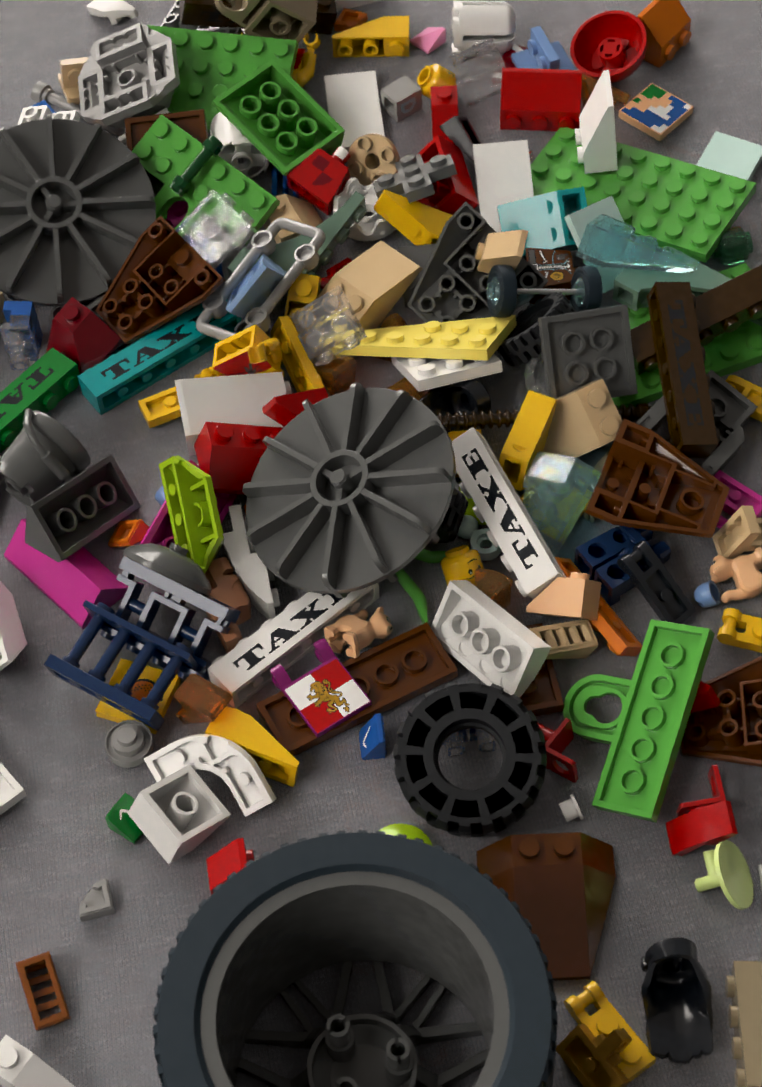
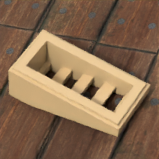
M575 620L529 628L539 638H545L546 643L551 646L546 659L587 658L598 647V641L589 620Z

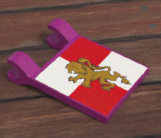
M323 638L313 644L315 656L322 664L293 682L281 664L270 669L274 685L283 692L317 738L372 705L370 698L335 656L330 645Z

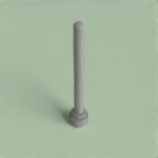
M42 81L34 85L31 91L33 101L38 103L45 100L48 104L51 103L65 111L76 110L79 117L82 118L80 106L68 103L65 98L56 95L50 85ZM102 126V129L118 137L126 133L124 127L117 129L111 126Z

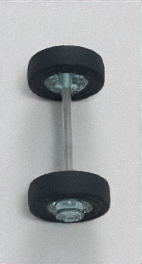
M494 265L488 276L487 303L489 311L494 317H510L516 306L517 294L549 295L553 292H561L564 295H570L571 304L576 312L598 309L602 302V280L598 269L593 266L578 267L573 274L570 289L517 288L516 274L510 265Z

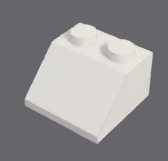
M190 764L140 791L128 812V815L168 865L193 851L231 815Z

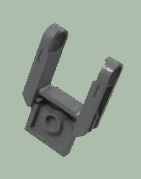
M710 370L708 372L710 376L709 394L710 399L715 404L714 422L715 428H718L720 432V442L714 449V452L700 466L714 476L719 470L722 471L737 455L745 441L741 426L755 412L757 406L713 370ZM663 396L636 424L655 432L667 420Z

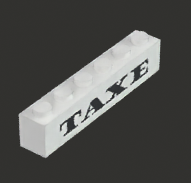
M472 427L452 441L456 474L462 480L459 483V487L468 499L472 498L474 501L473 512L481 523L486 522L490 529L486 534L496 548L499 546L502 550L503 555L500 556V559L509 572L514 571L518 578L514 583L523 597L529 596L534 599L557 577L566 576L486 439Z
M379 583L364 589L348 592L346 598H337L334 594L308 592L300 599L290 602L283 612L273 619L266 620L254 634L241 639L234 649L224 656H219L212 662L211 666L207 668L211 685L233 708L239 707L272 681L271 668L281 664L287 670L313 650V644L322 638L325 639V627L334 624L337 619L344 615H353L361 609H366L380 598Z

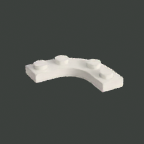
M211 734L186 736L144 758L156 782L189 764L194 770L211 771L220 776L230 788L245 817L277 800L264 774L252 756L238 744L224 737Z

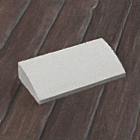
M468 580L449 581L431 629L444 649L488 686H491L492 683L504 688V692L510 695L515 694L520 698L541 669L551 646Z

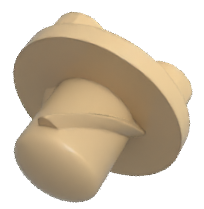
M370 133L357 138L349 149L351 158L347 161V167L350 176L357 178L360 184L370 185L382 175L398 173L395 162L400 161L399 154L395 145L387 137Z

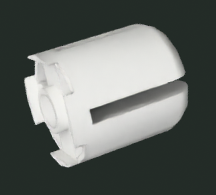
M453 1L452 37L454 38V43L452 44V54H504L512 48L515 42L516 19L515 12L509 3L505 1Z
M221 112L216 114L210 125V135L216 137L224 145L218 156L251 180L263 170L265 173L269 160Z

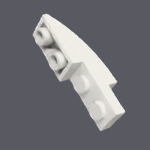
M241 504L229 506L233 531L223 533L226 558L234 569L233 574L239 577L251 600V604L266 618L273 619L276 617L274 607L280 606L277 588L271 589L269 583L270 581H275L274 574L263 564L252 543L248 541L246 536L248 531L246 516L242 514Z

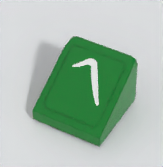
M124 793L108 812L105 819L111 830L131 843L136 844L144 833L128 815L135 799Z

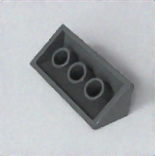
M112 454L98 461L27 508L26 544L55 561L61 562L141 507Z

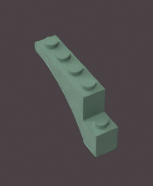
M355 191L340 209L316 226L325 233V241L317 251L319 262L314 269H304L301 273L317 276L316 272L320 266H326L329 263L337 244H343L350 234V227L354 222L359 223L364 217L366 205L363 195ZM299 235L278 243L275 246V251L268 257L287 272L296 261L294 258L295 250L303 244L310 243L313 238ZM242 248L227 268L229 276H231L251 249Z
M676 251L659 271L633 259L614 279L613 299L637 311L639 308L648 307L647 295L655 282H690L691 292L697 297L731 279L717 270L694 260L692 257ZM762 317L756 320H749L762 326Z

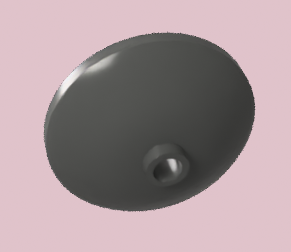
M171 542L169 548L160 544L146 543L129 546L123 552V555L195 591L207 596L212 591L210 582L202 568L186 557L189 550Z

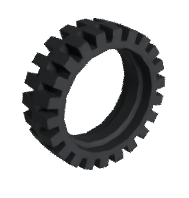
M553 292L546 295L543 299L536 300L535 304L531 303L527 306L526 310H521L517 314L516 327L498 347V353L511 367L515 365L520 366L523 362L525 364L532 357L535 359L542 352L538 318L576 312L574 307L561 292Z

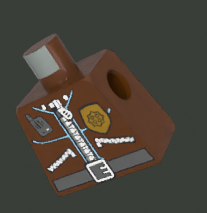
M525 248V260L529 261L549 280L542 289L571 288L573 274L581 266H573L570 251ZM536 294L529 301V305L531 303L535 304L536 300L543 299L546 295ZM564 295L568 300H570V295Z

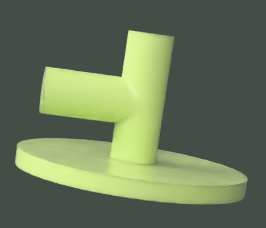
M724 840L719 842L715 849L704 851L703 856L708 875L695 879L697 891L703 892L721 887L724 895L735 908L739 910L749 908L754 896L753 881L748 864L739 848L733 842Z

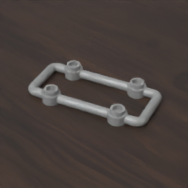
M278 218L266 230L255 233L251 239L253 247L220 290L212 293L202 302L204 310L196 320L197 330L202 334L221 341L236 334L208 323L212 318L220 319L226 315L227 298L263 253L269 256L275 251L276 241L274 237L281 229L311 237L313 239L310 243L303 244L295 250L294 258L296 261L261 307L251 309L245 316L247 325L243 330L256 324L264 332H267L271 323L269 314L304 269L312 270L318 265L319 255L317 251L325 241L324 231L288 218Z

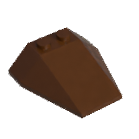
M623 418L585 513L618 526L712 538L730 488L653 430Z
M581 832L509 835L476 851L478 872L482 875H489L493 879V884L498 889L503 888L508 893V900L516 902L520 908V914L524 919H528L532 925L531 933L537 934L540 940V948L543 954H546L548 971L552 973L553 981L590 979L616 880L613 845Z

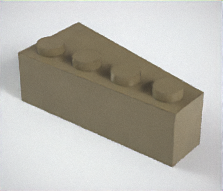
M733 961L732 975H726L725 992L726 997H732V1006L729 1005L728 1020L729 1027L734 1028L732 1058L736 1059L737 1067L735 1069V1087H762V961Z

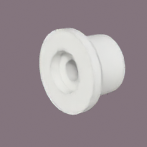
M573 794L569 795L570 799L559 803L566 822L578 817L580 820L584 819Z

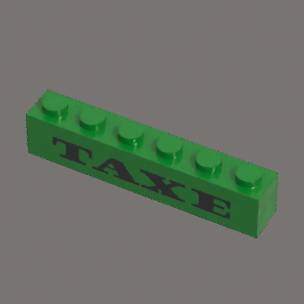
M53 347L0 392V453L11 445L23 429L24 412L27 408H30L32 411L38 410L47 413L78 387V375L80 373L77 364Z

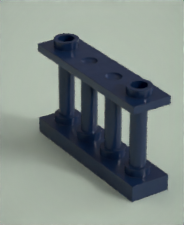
M85 600L83 607L92 617L68 656L64 655L60 659L50 654L44 665L59 679L159 731L165 720L157 711L159 709L157 704L182 664L195 671L197 670L199 665L192 656L194 652L179 642L174 646L114 615L115 611L102 602H98L95 605ZM106 624L118 630L94 670L90 669L86 673L79 669V661L102 625ZM129 637L143 643V648L120 684L116 683L113 687L105 683L106 678L104 676ZM155 651L170 657L171 659L147 697H142L140 701L131 697L133 694L131 689Z

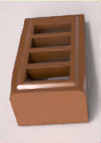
M50 951L16 962L36 1031L70 1020V1014ZM47 967L49 973L28 979L27 974ZM51 980L52 986L32 992V986ZM52 993L56 994V999L36 1005L35 999ZM59 1005L61 1012L40 1019L39 1012Z

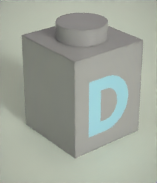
M406 75L380 89L381 107L397 123L422 109V89L418 83L413 82Z

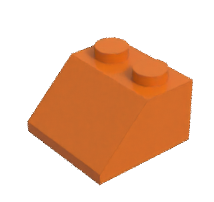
M653 0L637 16L643 23L647 33L648 44L644 61L660 68L666 61L671 60L682 46L688 44L691 38V19L679 0Z

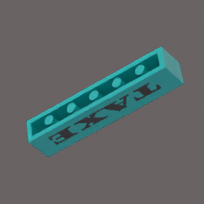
M202 304L181 314L178 318L159 327L149 335L135 341L125 349L111 355L108 359L78 375L82 395L100 415H103L215 348V344L221 340L202 334L196 328V320L204 310ZM227 311L224 317L220 319L212 318L208 324L234 333V328L242 320L241 317Z

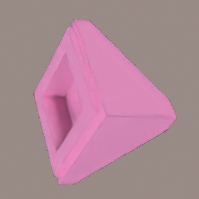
M427 27L413 37L410 43L426 54H430L446 42V29L443 27Z

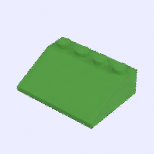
M273 59L212 100V104L284 176H287L292 169L316 149L320 148L332 155L339 146H342L345 130Z

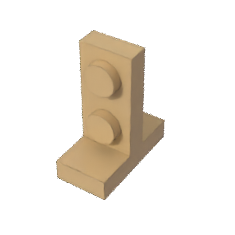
M741 506L712 537L718 555L734 559L743 552H751L758 547L762 549V518H756L753 506Z

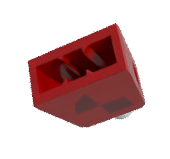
M340 146L332 155L320 148L316 149L287 174L288 187L329 216L333 210L334 196L339 195L344 190L346 182L350 179L349 169L345 164L351 158V155Z

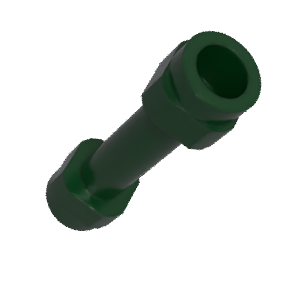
M210 135L201 144L203 146L202 151L181 176L176 175L169 185L179 196L182 197L190 190L191 185L189 183L212 155L217 157L221 152V148L224 145L213 135Z

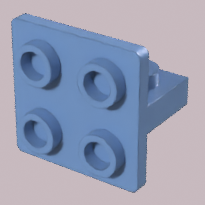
M541 26L530 28V40L527 41L528 49L511 54V60L516 68L576 70L560 42L550 43Z

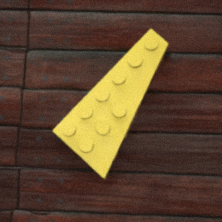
M511 315L505 318L486 317L446 322L430 321L425 324L355 331L339 330L334 332L323 344L325 355L488 361L503 343L504 339L516 327V316Z

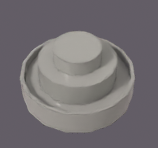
M124 720L115 724L108 731L104 747L109 759L115 765L130 768L145 762L144 758L151 755L153 751L154 740L149 728L145 724L136 720Z

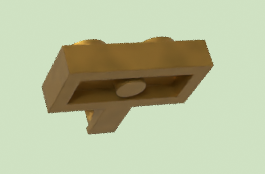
M579 1024L556 1047L557 1053L584 1087H625L630 1082L618 1067L623 1061L619 1053L633 1040L624 1028L613 1030L607 1037L603 1034L595 1037L585 1024Z

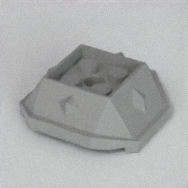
M140 22L93 43L90 50L91 55L84 63L78 76L81 117L85 122L97 123L102 126H111L118 129L125 126V118L149 116L164 108H169L174 89L180 84L176 45L171 38L150 29Z

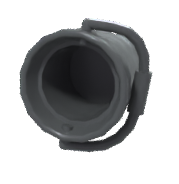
M27 408L24 412L23 429L0 458V481L5 478L4 482L7 485L5 490L19 502L29 507L60 487L63 483L71 480L73 474L78 475L85 471L91 463V458L80 441L57 420L46 413L38 410L32 411L30 408Z

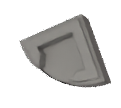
M107 878L96 882L83 901H81L79 906L81 922L115 913Z

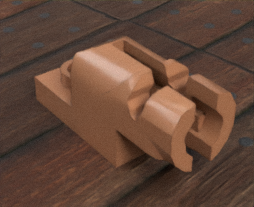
M220 557L213 560L205 575L212 588L209 596L241 611L236 623H230L229 628L231 629L228 634L215 630L226 653L236 647L238 641L243 639L237 625L251 618V600L239 577L233 574L234 569L226 557ZM205 611L208 618L215 621L218 620V617Z

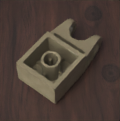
M215 0V5L219 12L244 27V32L251 36L297 40L299 43L316 24L317 0H226L231 3L232 8L225 6L222 0Z

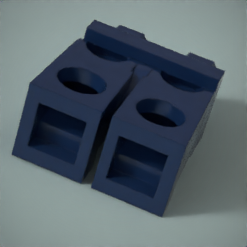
M619 526L576 547L574 564L582 573L590 574L589 580L601 582L600 595L609 606L620 601L621 595L636 586L629 575L621 570L617 560L624 554L629 555L634 551L633 547L641 540L649 544L647 541L652 539L653 531ZM660 541L653 546L649 544L662 564L670 559L671 549L664 541ZM644 561L638 563L642 571L648 567Z

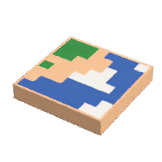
M651 83L619 110L618 118L660 142L693 113L694 106Z

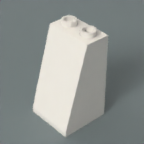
M282 372L174 380L189 456L196 455L194 444L205 422L284 428V426L265 415L262 407L274 397L292 394L290 381L284 382Z

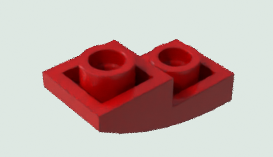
M726 800L690 811L665 823L673 856H684L703 845H717L719 842L738 834L731 802Z

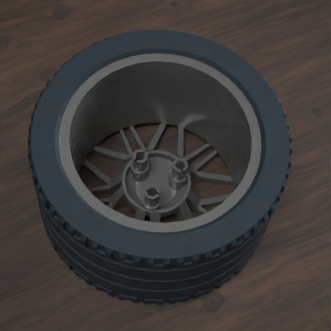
M358 830V833L337 831V834L327 835V833L319 834V837L310 839L304 837L298 839L296 843L280 845V849L271 853L267 851L261 854V858L256 861L250 860L245 864V868L238 873H231L223 885L218 884L213 889L214 893L208 900H202L198 905V912L190 915L187 920L188 926L184 931H180L176 937L177 945L170 949L168 954L169 962L161 973L162 985H159L156 995L158 1000L153 1013L156 1025L153 1026V1036L155 1044L154 1055L158 1064L157 1071L162 1087H236L238 1070L270 1087H449L483 1067L482 1072L473 1087H553L558 1021L557 1011H555L557 1000L553 987L552 973L548 971V960L546 954H543L540 948V940L537 934L531 933L532 925L528 919H524L520 914L519 906L515 901L510 902L508 900V893L503 888L498 889L493 884V879L489 875H482L478 872L477 866L472 863L466 864L460 860V856L452 852L449 854L444 851L443 847L439 845L433 847L425 844L424 840L419 838L412 840L407 838L406 835L385 834V831H377L376 833H367V830ZM372 960L383 1012L379 1015H343L353 961ZM382 961L400 964L426 974L395 1011L393 1010ZM343 963L331 1014L302 983L300 978L318 969ZM434 979L441 983L412 1025H398ZM293 984L323 1018L326 1022V1027L314 1028L285 990L289 985ZM447 989L466 1006L476 1021L423 1028ZM279 994L305 1032L251 1029L264 1009ZM483 1035L488 1047L440 1074L431 1073L419 1065L414 1048L423 1044ZM245 1043L310 1049L307 1068L293 1079H287L242 1058L241 1053Z

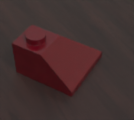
M71 297L53 318L46 353L53 347L74 361L78 366L79 373L82 374L87 369L108 359L123 340L91 310Z

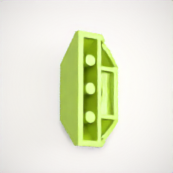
M172 456L160 463L159 469L174 542L189 550L186 557L193 560L206 573L224 544L223 527L219 517L212 478L209 474L181 456Z

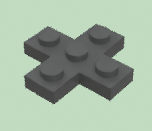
M409 154L403 156L400 161L395 162L398 173L382 175L377 181L372 183L378 199L385 189L398 195L405 193L408 202L411 203L435 194L432 183L457 174V170L450 154L436 155L426 163L423 162L420 154Z

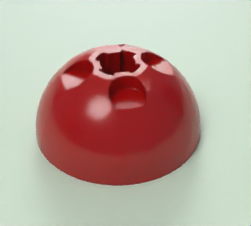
M611 10L594 15L586 20L573 36L570 47L572 61L576 68L582 70V74L590 80L598 82L602 72L609 70L611 83L622 81L631 76L640 67L645 58L648 44L646 29L638 17L626 11Z

